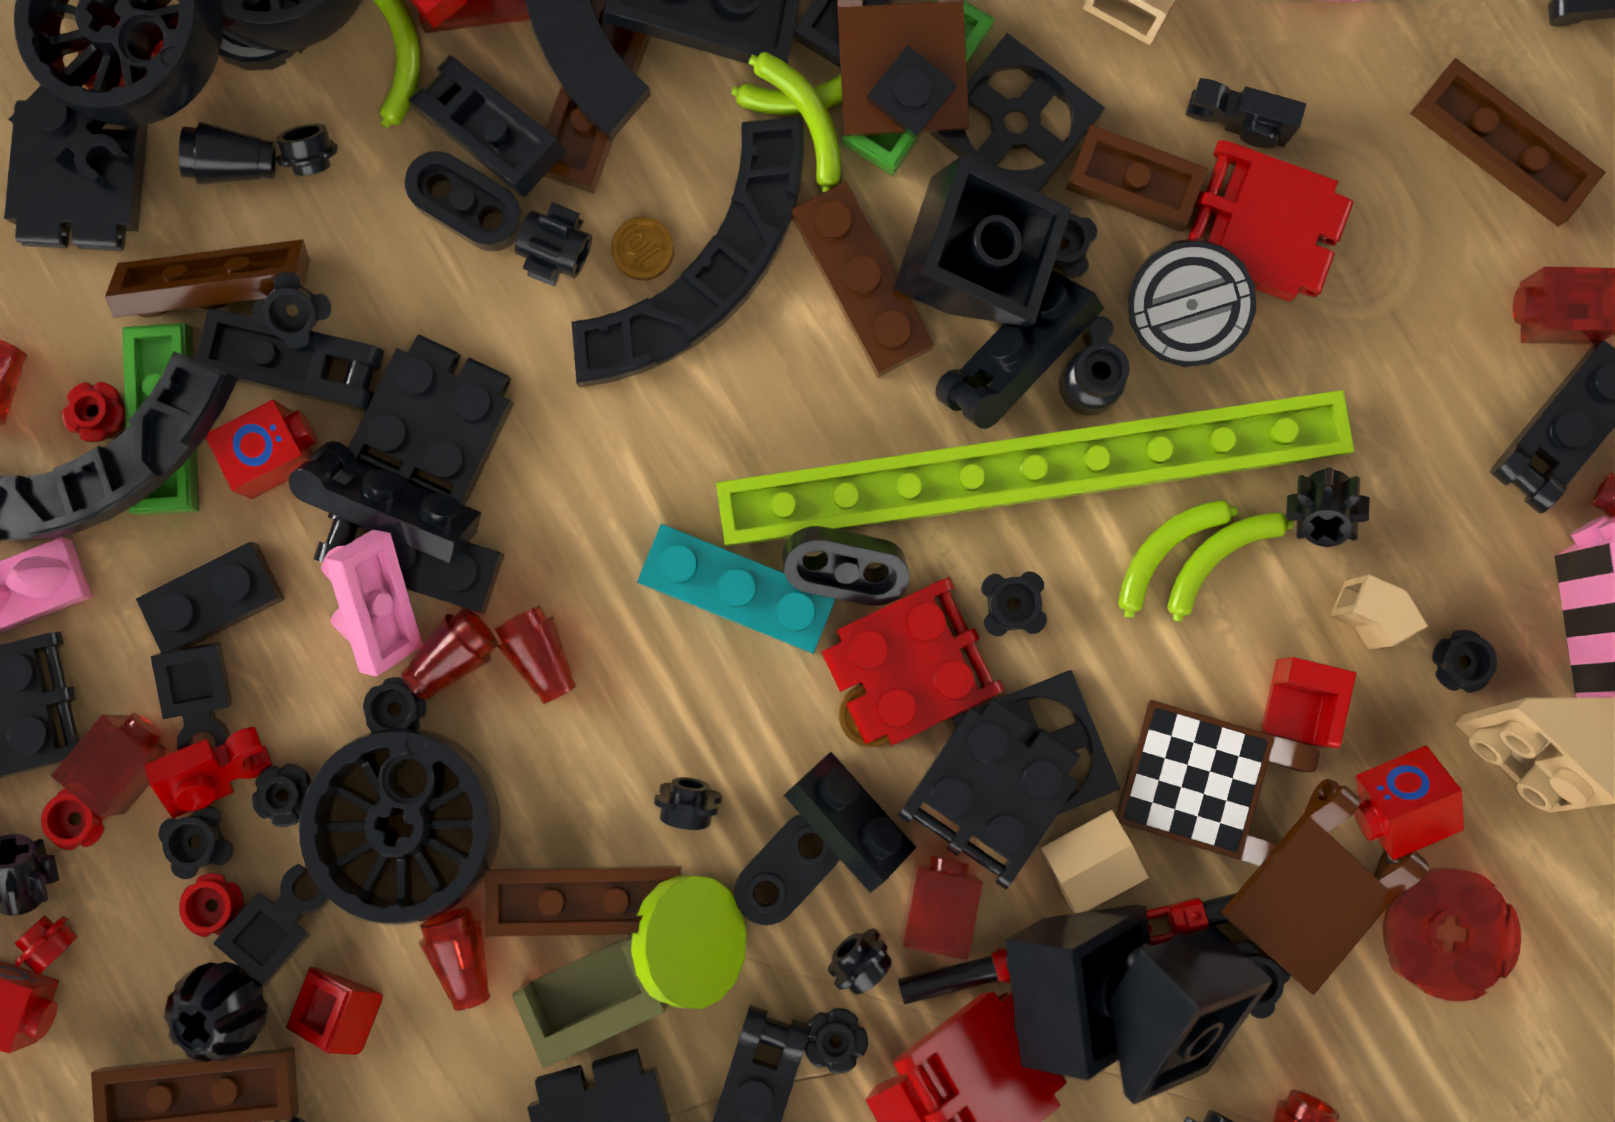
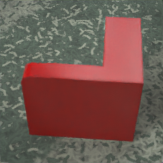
M1296 657L1276 659L1261 727L1262 732L1320 748L1339 749L1343 739L1357 672Z

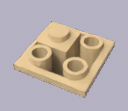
M1615 697L1523 698L1464 714L1455 723L1470 738L1469 744L1473 751L1485 761L1499 765L1518 783L1516 788L1519 794L1536 808L1552 813L1615 804Z

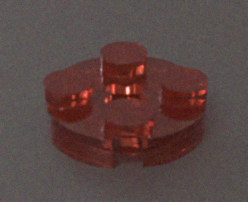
M1433 868L1428 870L1421 881L1396 896L1386 908L1383 921V940L1393 971L1400 977L1405 978L1416 989L1442 1000L1470 1001L1489 993L1484 990L1492 987L1500 977L1506 979L1514 969L1521 949L1519 918L1512 904L1506 903L1502 894L1494 888L1497 886L1486 877L1457 868ZM1455 915V924L1466 929L1465 941H1454L1452 951L1446 952L1444 951L1443 941L1437 938L1438 926L1445 924L1447 917Z

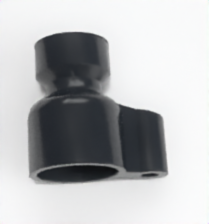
M1097 316L1086 327L1082 335L1086 348L1074 354L1063 368L1059 379V392L1064 403L1074 412L1086 416L1099 415L1109 410L1123 394L1129 375V362L1125 353L1119 347L1108 343L1114 328L1112 322L1103 316Z

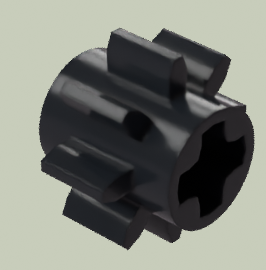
M551 202L547 216L534 210L528 213L520 227L515 242V254L526 258L523 269L528 271L527 276L555 287L560 273L574 279L579 275L587 260L592 244V235L581 230L584 220L579 219L580 213L555 202Z
M1327 467L1326 469L1314 472L1309 477L1304 475L1298 477L1297 494L1287 495L1286 518L1297 520L1296 537L1298 539L1306 538L1315 545L1329 548L1340 545L1347 539L1353 541L1358 539V522L1369 521L1370 497L1360 495V478L1358 476L1349 478L1345 473L1334 470L1332 467Z
M20 834L4 835L0 837V913L9 916L22 915L34 910L42 902L48 900L45 884L59 881L55 855H48L46 853L44 840L42 839L33 842L29 837Z

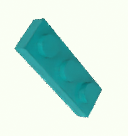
M663 524L659 527L637 580V583L813 655L836 600L835 598L799 591L788 582L785 573Z

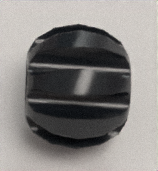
M225 961L219 964L209 962L197 966L181 977L175 984L174 991L167 997L164 1019L170 1028L169 1038L174 1045H179L186 1052L187 1057L199 1061L209 1062L217 1060L223 1062L243 1053L255 1042L266 1023L268 1004L262 996L263 985L252 978L238 964Z

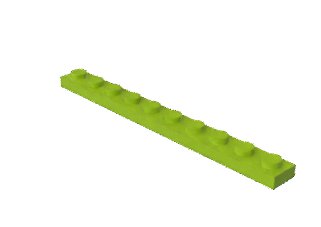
M1344 390L727 480L716 482L724 544L725 547L786 539L798 530L810 526L847 530L1342 457L1355 451Z

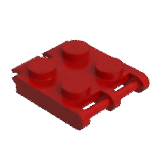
M1219 140L1213 152L1217 162L1206 192H1199L1194 206L1199 211L1188 239H1202L1210 215L1215 216L1208 237L1205 240L1224 246L1242 260L1255 284V290L1288 302L1296 298L1298 293L1316 298L1318 294H1321L1335 255L1333 251L1316 245V242L1318 241L1330 246H1336V243L1340 242L1354 201L1334 193L1338 184L1337 180L1239 144ZM1229 164L1234 165L1229 180L1225 184L1223 196H1218Z
M950 576L836 630L835 632L840 643L821 652L840 692L859 683L864 689L865 695L846 705L865 744L885 735L890 746H893L1005 691L1000 679L993 680L975 644V641L979 640L980 637L975 628L968 629L950 593V590L955 588ZM939 597L957 634L956 637H953L946 623L945 615L938 607L934 598ZM960 648H964L982 688L978 689L973 672L966 664L959 650Z
M995 991L980 994L893 1060L892 1063L899 1075L907 1074L924 1103L927 1111L923 1114L926 1122H1042L1061 1106L1055 1093L1067 1084L1063 1075L1021 1067L1018 1037L1014 1027L1015 1012L1012 992L1009 994L1006 992L999 997Z

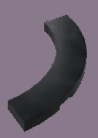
M525 0L536 38L561 87L584 117L611 142L650 97L649 86L634 74L616 53L598 22L590 0Z
M803 116L741 122L742 149L740 168L727 215L716 235H713L700 255L680 274L681 277L654 297L650 299L647 297L643 301L620 311L597 318L571 322L576 382L579 387L614 382L644 373L675 359L701 343L726 323L748 300L771 267L782 247L792 221L791 209L796 207L803 169Z
M173 352L163 375L151 394L128 420L130 426L105 447L97 446L77 459L53 468L52 472L33 476L0 475V541L24 542L52 539L80 532L105 522L139 503L167 481L205 439L223 411L239 377L180 353Z

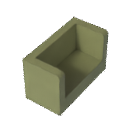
M632 935L523 984L512 994L543 1069L666 1011L669 1004L661 1003L649 996L636 975L631 953Z

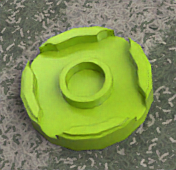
M678 875L659 883L643 900L637 916H643L639 924V933H632L631 953L636 975L649 996L657 1001L667 1003L675 1008L703 1009L720 1001L737 981L746 952L747 932L743 914L738 909L731 891L713 878Z

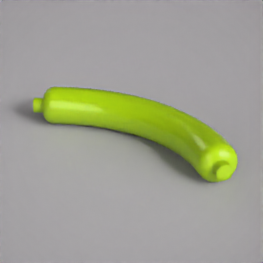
M373 0L386 18L391 29L396 53L393 81L388 95L379 110L382 117L380 124L386 129L391 124L399 125L403 121L411 106L407 99L416 91L419 81L420 46L418 34L412 16L403 0Z
M767 52L760 53L758 57L752 54L748 64L754 66V73L787 95L804 117L814 143L817 165L816 182L822 186V193L838 186L841 173L840 148L835 127L825 104L809 82L790 65Z
M841 74L830 81L813 87L827 109L842 103ZM744 83L740 87L734 85L731 91V95L736 96L737 104L745 109L776 116L802 115L796 105L781 90H771L750 83Z
M1224 500L1203 503L1176 514L1158 527L1140 546L1125 573L1118 600L1119 607L1125 610L1124 617L1134 618L1135 612L1143 608L1150 579L1170 550L1187 537L1199 531L1229 523L1231 516H1237V507L1230 506Z
M1280 512L1260 514L1234 522L1209 537L1194 551L1177 576L1167 606L1168 611L1173 614L1172 621L1182 622L1183 616H1189L1192 613L1200 587L1221 560L1233 551L1252 542L1284 536L1288 529L1294 528V521L1287 519L1285 514Z

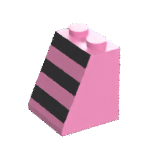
M1605 515L1571 533L1570 536L1575 544L1554 556L1576 698L1615 697V516L1608 519Z

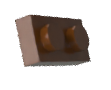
M1090 125L1066 189L1183 232L1188 225L1208 168Z

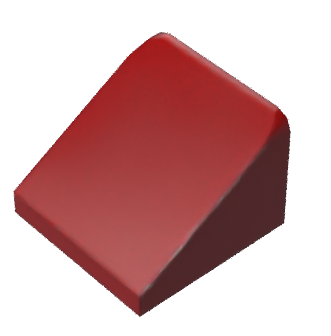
M309 967L286 1028L328 1054L357 1055L364 1049L383 1000V995L372 988L323 969Z

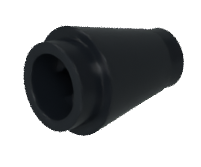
M201 121L197 127L183 126L179 140L180 173L182 177L196 178L198 185L258 180L261 178L274 179L276 171L275 141L262 140L259 137Z

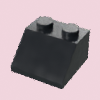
M960 156L931 176L893 290L950 315L1028 327L1032 326L1036 322L1072 208Z
M1129 905L1046 917L1006 938V964L1011 980L1015 1012L1014 1027L1018 1037L1021 1067L1088 1081L1118 1061L1109 998L1124 977L1120 969L1126 958L1143 944L1151 946L1146 906Z
M1216 926L1191 934L1183 931L1176 934L1169 941L1152 947L1149 944H1143L1135 949L1123 962L1120 972L1124 977L1109 1000L1124 1095L1135 1105L1208 1073L1272 983V980Z

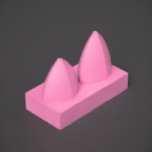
M371 530L346 546H337L331 549L326 554L321 565L322 572L332 582L339 608L332 615L330 622L350 642L359 672L377 677L423 646L391 533Z
M59 537L0 561V634L93 597L72 539Z

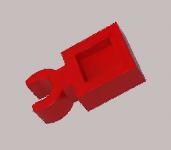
M248 727L233 733L223 745L214 749L208 739H204L144 765L149 785L172 819L190 811L203 809L213 801L234 793L231 781L238 778H256L264 769L272 766L273 763L267 747L261 744L256 728Z

